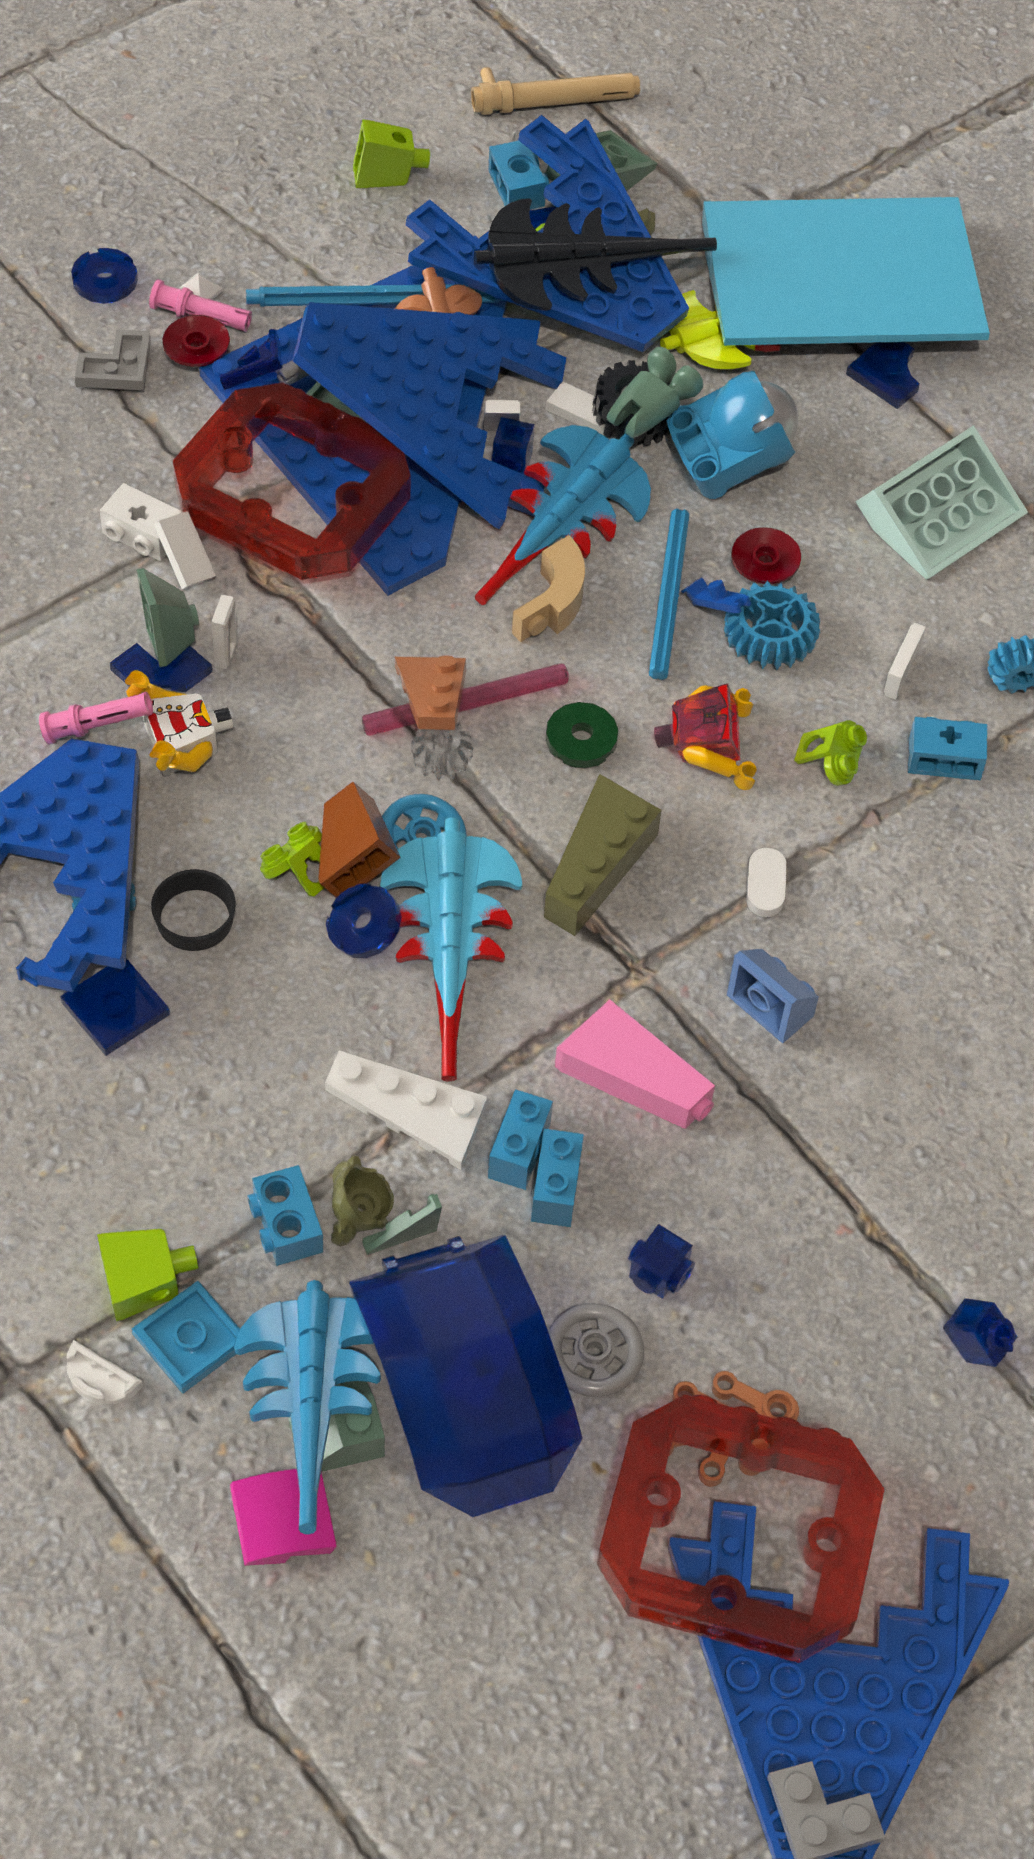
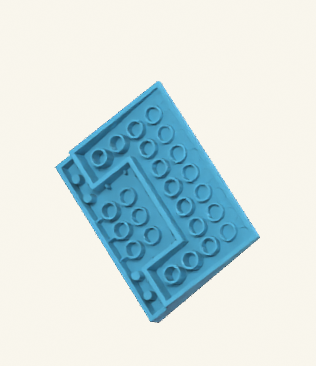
M959 197L704 201L702 227L705 238L715 237L717 240L716 251H705V257L724 346L989 340L990 332Z

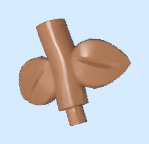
M429 267L422 271L425 281L421 284L424 295L408 296L395 308L442 313L461 312L467 315H475L481 307L482 296L465 285H452L446 289L444 279L437 277L434 267Z

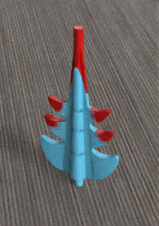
M457 818L445 819L444 832L439 833L438 837L418 838L409 841L399 848L398 852L401 858L383 871L380 882L382 891L401 886H415L424 889V893L414 895L405 900L394 911L389 920V928L395 930L409 925L429 928V933L412 937L403 944L396 953V961L402 963L420 959L431 960L433 963L442 1042L441 1079L446 1082H452L457 1079V1041L468 961L476 959L494 960L497 962L505 961V953L500 946L487 936L473 933V928L482 925H495L506 929H512L513 921L502 904L488 895L478 893V889L487 886H504L515 890L522 889V878L518 865L509 852L493 840L484 837H466L464 833L459 832L460 821Z

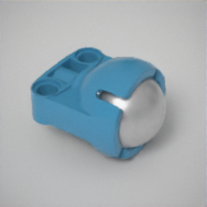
M749 371L732 378L723 387L689 405L679 406L673 412L672 417L667 420L672 440L696 486L704 497L716 499L723 496L729 488L766 469L785 463L795 454L791 441L798 427V412L795 402L786 390L772 382L759 381L755 371Z

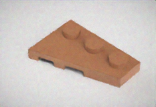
M448 655L440 657H395V669L401 677L404 693L408 695L409 706L418 729L455 730L467 671L466 658H455Z

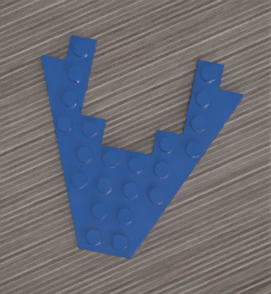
M71 738L0 792V865L8 853L63 863V868L53 882L57 893L81 898L35 973L38 985L73 992L90 963L124 969L126 965L140 763L135 749Z

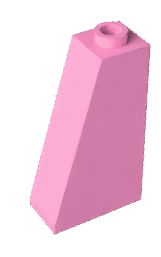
M610 999L556 1049L555 1067L560 1072L684 1129L695 1119L699 1122L702 1121L714 1106L712 1098L715 1085Z

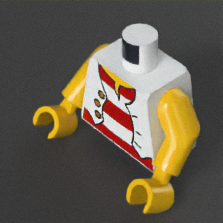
M138 670L132 671L125 680V683L130 685L126 691L127 696L130 697L147 692L152 701L153 713L150 716H143V722L153 747L149 755L151 758H157L156 767L162 771L163 776L170 775L179 770L196 772L211 756L217 753L216 733L233 728L228 707L208 712L201 695L165 690L149 683L148 677L143 672Z

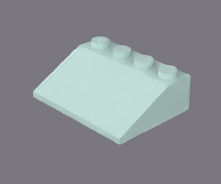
M974 425L855 501L874 532L926 580L1028 513Z

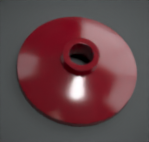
M190 315L171 323L163 334L162 343L167 356L176 363L200 367L212 364L226 354L230 345V336L227 328L220 321L204 315Z
M760 527L742 533L735 540L731 558L736 570L745 578L760 584H765L767 580L770 584H777L790 579L798 571L801 564V550L797 542L785 532L774 528Z

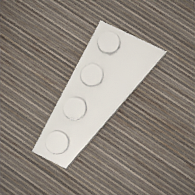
M340 1050L325 1081V1090L366 1115L371 1113L380 1118L393 1131L397 1133L402 1131L419 1141V1146L432 1154L434 1151L449 1159V1164L459 1170L462 1169L487 1105L486 1096Z

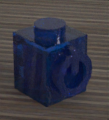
M501 417L493 440L492 462L524 474V470L529 466L533 453L535 424Z
M658 1224L646 1241L640 1239L631 1250L628 1260L631 1261L629 1278L633 1280V1283L641 1291L647 1294L654 1293L662 1299L669 1291L673 1294L678 1292L688 1280L695 1266V1262L690 1259L693 1245Z
M964 1298L943 1327L967 1363L997 1367L1007 1352L1013 1351V1343L1018 1338L1012 1322L1003 1316L995 1302Z

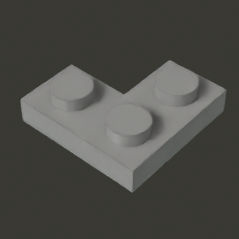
M117 329L113 354L79 352L75 373L76 387L144 391L151 344L150 331Z
M812 1761L769 1773L767 1779L794 1859H825L883 1842L885 1835L870 1793L827 1805Z

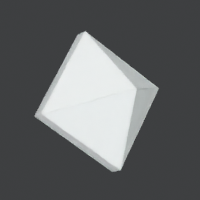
M199 272L178 288L181 290L184 287L189 288L193 291L194 295L211 300L223 292L221 286Z

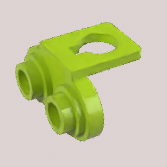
M846 720L804 733L794 761L797 764H802L824 758V769L830 782L836 786L848 784L858 771L859 757L863 746L867 742L866 731L861 725H857L851 720ZM821 738L824 741L823 744L818 745L813 751L806 752L808 746L814 740Z
M300 822L287 832L289 839L282 847L279 844L273 845L261 854L260 857L263 861L260 871L266 879H271L291 868L309 896H316L324 887L319 881L312 882L308 879L306 871L308 865L304 860L309 857L310 860H316L320 863L321 847L318 843L321 841L322 833L317 826H308L306 822Z

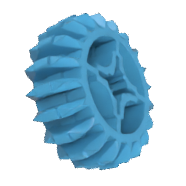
M767 580L763 587L753 583L750 590L742 588L740 593L749 596L752 605L741 606V613H725L724 632L725 636L728 637L729 647L736 648L737 657L747 655L749 664L754 661L760 662L762 669L767 664H773L776 670H778L781 663H785L791 668L795 660L803 662L807 653H812L816 640L819 639L820 618L819 613H816L815 603L808 602L807 593L798 595L796 586L790 589L784 588L782 581L778 586H771ZM747 619L753 622L752 628L746 622ZM792 622L797 626L798 631L792 628Z

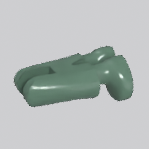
M656 347L649 353L647 357L649 372L640 371L623 390L607 414V420L614 426H618L632 413L634 416L629 421L625 434L633 439L647 432L675 412L680 406V400L695 397L703 389V380L699 372L689 365L681 367L676 372V360L673 354L664 347Z

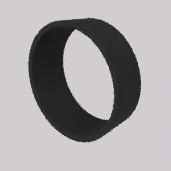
M200 869L180 871L166 878L155 890L151 902L152 915L162 937L172 946L187 951H201L220 943L230 932L236 907L235 895L230 885L219 875ZM202 890L219 897L225 903L229 917L220 928L212 933L198 937H186L171 932L161 924L162 910L174 896L186 891Z

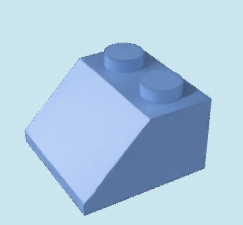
M763 949L741 950L734 955L727 996L783 1044L814 1017L819 996L816 995L814 989L807 982L800 981L791 974L780 959L771 957Z

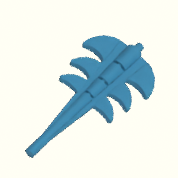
M316 1280L307 1283L306 1291L299 1295L298 1300L271 1303L253 1313L241 1327L234 1346L237 1355L258 1350L283 1351L259 1360L245 1376L243 1389L250 1391L265 1386L287 1387V1389L277 1390L264 1396L253 1406L249 1413L250 1419L253 1422L277 1417H291L300 1493L299 1531L307 1535L313 1534L317 1527V1493L331 1415L346 1413L370 1415L372 1413V1405L364 1395L355 1389L336 1385L350 1381H365L375 1384L381 1381L379 1370L367 1356L352 1349L342 1348L359 1344H374L385 1347L391 1345L388 1325L373 1306L360 1299L350 1297L329 1298V1295L323 1291L322 1283Z

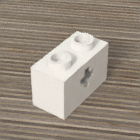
M125 483L117 489L99 510L103 534L113 541H120L134 548L141 555L150 556L158 561H162L167 554L154 524L159 520L182 513L181 510Z

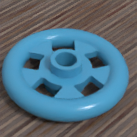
M412 794L404 796L393 802L382 815L397 850L399 848L396 843L401 840H405V843L418 839L416 837L418 833H424L427 837H438L437 835L441 833V830H444L445 819L447 818L459 819V832L464 833L467 837L464 821L458 811L445 800L433 795ZM422 809L438 813L437 820L434 821L429 817H421ZM402 814L411 819L404 830L395 824Z

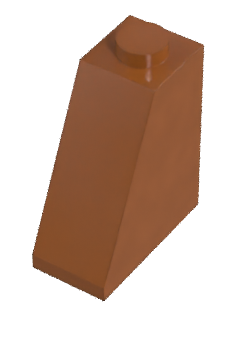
M351 782L324 803L318 880L324 888L343 902L401 858L375 800L354 782Z

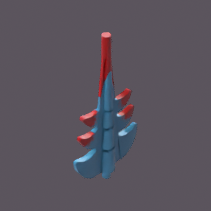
M570 425L557 428L547 433L541 439L540 444L543 447L558 453L566 460L570 467L567 468L562 464L548 461L537 462L525 468L524 474L541 482L551 494L549 496L536 489L512 491L510 495L511 500L526 507L535 517L496 573L475 594V599L479 604L485 605L510 578L560 537L565 538L570 535L578 545L583 558H587L590 554L591 541L589 533L581 520L591 523L603 534L607 541H612L616 531V514L607 498L618 502L626 508L636 522H640L643 519L650 504L651 487L643 468L630 457L629 449L634 444L633 438L624 434L619 440H609L592 428Z

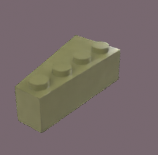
M599 774L547 889L544 918L576 936L658 836L662 810Z

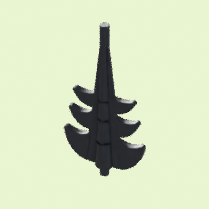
M526 198L511 202L499 210L491 223L488 233L489 248L488 250L474 251V263L489 264L490 269L494 271L497 284L502 292L515 303L530 309L548 311L551 309L552 303L545 293L543 276L550 275L557 288L567 296L580 301H586L588 294L580 280V270L587 269L589 276L596 285L614 294L617 290V284L611 273L612 264L683 252L716 251L717 240L715 237L665 239L606 236L601 224L602 209L600 207L595 208L588 214L584 220L581 233L575 234L568 220L570 208L568 203L554 209L545 222L543 233L537 232L531 223L529 215L532 200Z

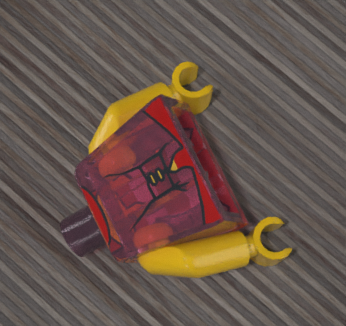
M728 683L716 687L702 685L686 698L675 701L672 705L673 723L654 727V737L658 748L674 745L684 763L708 769L728 778L734 775V783L739 789H751L755 783L752 777H754L757 771L755 764L746 761L740 764V766L736 765V761L741 760L739 717H747L751 713L753 703L749 702L750 692L745 688H740L733 694Z

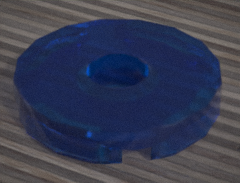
M99 248L97 249L98 252L92 254L88 251L74 262L71 270L74 289L81 297L90 302L102 304L117 302L128 297L136 288L138 274L137 268L133 264V259L118 249ZM101 273H110V274H112V275H110V276H108V277H99V276H97V275H99V274H101Z
M358 884L346 889L331 905L333 910L330 913V917L327 915L326 928L329 939L340 952L352 958H368L385 950L392 944L398 934L402 918L399 904L385 888L371 886V884ZM365 913H371L369 923L362 928H356L358 917Z

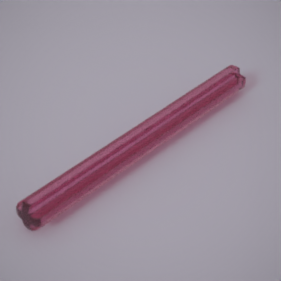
M559 663L464 688L459 712L566 684L569 680L568 670L564 663ZM409 703L362 716V726L368 736L416 724Z

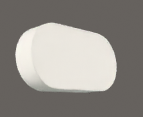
M760 848L753 852L749 859L746 903L750 911L760 917L777 915L782 910L785 900L786 859L782 853L773 848Z

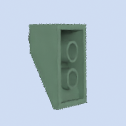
M608 130L596 133L626 191L655 170L658 163L613 131ZM548 165L545 173L550 180L554 181L560 174Z

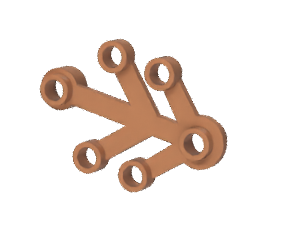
M721 1371L714 1376L712 1392L718 1399L728 1400L735 1397L752 1407V1409L739 1412L698 1391L693 1383L687 1381L680 1382L673 1391V1404L680 1410L694 1408L713 1419L673 1429V1427L665 1422H653L644 1430L642 1448L649 1457L662 1460L668 1458L676 1447L720 1436L710 1457L701 1462L698 1472L699 1479L704 1485L714 1487L722 1482L725 1464L743 1430L761 1425L751 1447L742 1450L738 1461V1466L742 1473L748 1476H755L763 1469L764 1455L776 1432L789 1430L797 1422L799 1406L791 1394L783 1390H774L763 1394L738 1381L733 1373ZM727 1381L731 1384L732 1388L730 1390H722L717 1383ZM687 1391L693 1398L684 1401L679 1398L678 1393ZM780 1408L784 1411L785 1415L783 1417H775L771 1414L770 1410ZM655 1439H660L664 1441L666 1447L656 1449L651 1445V1442ZM753 1456L759 1461V1464L749 1466L744 1461V1458ZM714 1467L718 1470L719 1475L710 1477L706 1475L704 1469Z

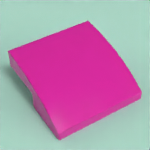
M297 1469L247 1477L233 1481L230 1484L245 1566L286 1563L291 1556L331 1554L337 1547L322 1472L317 1493L316 1531L309 1535L299 1531L300 1493Z

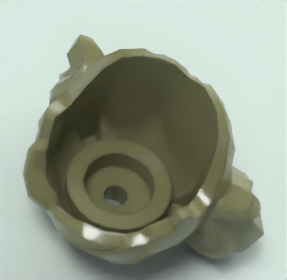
M353 1155L348 1161L340 1162L335 1167L332 1175V1210L337 1222L333 1224L331 1241L333 1244L341 1247L349 1244L357 1232L383 1229L388 1223L386 1217L393 1208L394 1195L384 1175L379 1174L376 1169L362 1167L359 1156Z

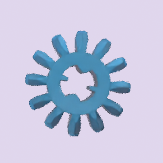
M1024 635L1020 639L1011 637L1010 641L1006 643L998 642V649L989 651L990 658L987 661L989 665L987 668L990 678L993 679V683L997 685L999 691L1008 689L1010 694H1013L1017 690H1023L1026 693L1027 688L1034 687V639H1029L1027 635Z

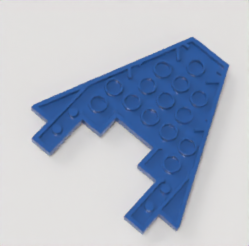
M541 115L520 131L518 140L560 174L558 178L545 187L543 196L556 207L565 203L570 205L568 220L575 234L581 233L584 220L588 214L595 208L600 207L602 209L601 224L606 236L651 238L587 119H584L565 134ZM430 199L407 216L406 226L424 240L421 245L409 253L408 262L411 265L421 269L434 267L437 275L490 294L496 299H503L522 306L512 301L502 292L497 284L494 271L490 269L489 264L474 263V251L488 250L489 231L479 239H476ZM662 256L612 264L611 273L617 284V290L614 294L596 285L589 276L587 269L580 270V280L588 294L586 301H580L567 296L557 288L550 275L543 276L544 290L552 303V307L548 311L530 310L644 352L687 317L689 307Z
M315 302L308 303L304 310L292 360L296 365L495 528L500 529L505 522L508 506L535 517L526 507L511 500L510 495L512 491L518 489H536L544 492L545 486L534 478L483 458L488 432L458 420L457 414L464 378L492 389L498 380L500 366L551 388L557 389L563 382L567 357L537 345L540 321L467 315L461 312L442 313Z
M714 1501L709 1542L670 1537L668 1550L772 1859H794L767 1779L768 1775L771 1772L810 1761L813 1762L827 1805L870 1793L885 1835L1009 1587V1579L969 1574L970 1533L927 1528L924 1536L921 1610L880 1605L877 1618L876 1647L791 1637L794 1594L750 1589L756 1519L755 1506ZM880 1843L825 1859H873Z

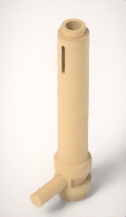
M485 67L480 71L483 83H479V86L471 88V102L474 113L481 112L482 115H490L493 111L498 110L500 113H512L513 109L631 99L634 98V95L640 94V80L638 75L633 76L632 73L519 83H511L509 80L496 83L492 70L489 67Z

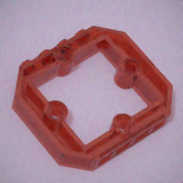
M283 382L234 390L172 461L174 484L182 513L189 512L195 527L301 580L351 572L409 501L411 495V475L404 452L361 418L341 411L332 404L314 398L303 390ZM268 423L315 445L316 450L323 456L340 457L371 472L363 483L349 481L337 488L335 492L336 515L317 538L272 517V507L264 499L249 498L242 502L213 488L226 472L242 473L251 468L253 464V441Z
M683 1395L633 1422L601 1540L597 1565L625 1612L630 1617L800 1663L852 1633L858 1618L885 1489L852 1439L843 1437L836 1430L830 1428H819L816 1430L801 1426L798 1421L792 1418L777 1417L775 1419L760 1415L755 1409L747 1406H736L733 1408L718 1404L715 1399L705 1395H695L693 1397ZM754 1439L765 1440L770 1445V1448L765 1450L758 1449L751 1441ZM673 1442L739 1459L747 1469L754 1472H764L773 1468L838 1486L832 1517H823L811 1524L803 1545L805 1563L812 1570L819 1573L810 1615L747 1598V1593L742 1583L730 1575L715 1576L703 1586L640 1569L651 1527L661 1528L669 1525L674 1520L678 1511L681 1488L678 1481L672 1475L665 1473ZM653 1494H660L668 1500V1503L662 1506L654 1505L647 1497ZM827 1539L836 1546L837 1550L832 1552L822 1550L816 1541ZM725 1597L730 1600L733 1608L721 1610L713 1604L712 1599Z

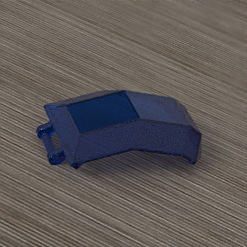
M506 1235L468 1246L464 1245L460 1236L447 1239V1244L398 1259H395L394 1256L381 1259L382 1272L349 1281L352 1296L357 1302L382 1363L412 1455L420 1489L471 1517L554 1492L583 1437L576 1410L541 1309Z

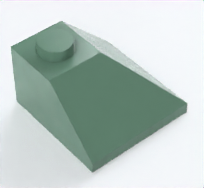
M144 568L136 569L146 631L159 667H164L195 641L193 626L199 625L195 604H188L184 592Z
M350 1381L336 1385L355 1389L364 1395L372 1405V1413L370 1415L350 1413L331 1415L321 1472L385 1457V1436L375 1398L368 1383L365 1381ZM288 1417V1421H289V1425H290V1429H291V1433H292L291 1417Z

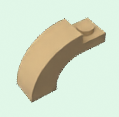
M570 535L542 551L540 574L548 581L550 587L538 597L513 611L512 634L520 642L532 635L540 634L547 626L556 634H559L570 625L579 612L583 599L585 563L578 545Z

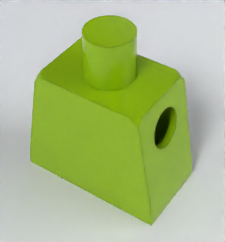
M362 119L353 161L356 188L404 186L408 183L411 167L428 169L430 150L414 148L412 131L410 129Z
M162 1229L97 1234L116 1321L126 1319L172 1300L179 1295L175 1274L198 1269L194 1246L169 1250L166 1234Z

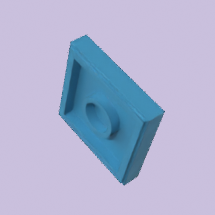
M196 1281L132 1328V1335L183 1394L236 1355L234 1346L240 1328L202 1284Z

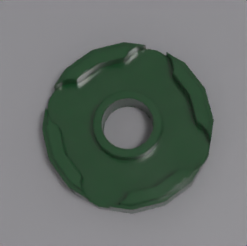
M576 702L566 704L552 714L547 722L545 741L550 753L555 758L557 755L563 759L564 764L571 767L589 768L602 764L606 761V757L614 753L617 747L618 727L615 719L604 708L593 703ZM577 731H585L591 737L586 740H579L572 734Z

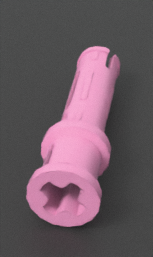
M158 279L151 290L149 299L151 309L163 308L176 312V316L181 318L188 315H204L220 321L223 325L243 332H247L250 326L251 311L194 295L193 291L189 288L184 287L182 290L164 285V281Z
M142 692V694L85 708L74 704L65 711L50 714L48 711L42 712L39 716V725L44 740L50 745L56 743L59 738L75 735L78 738L83 737L92 728L146 715L150 716L153 713V705L149 694Z

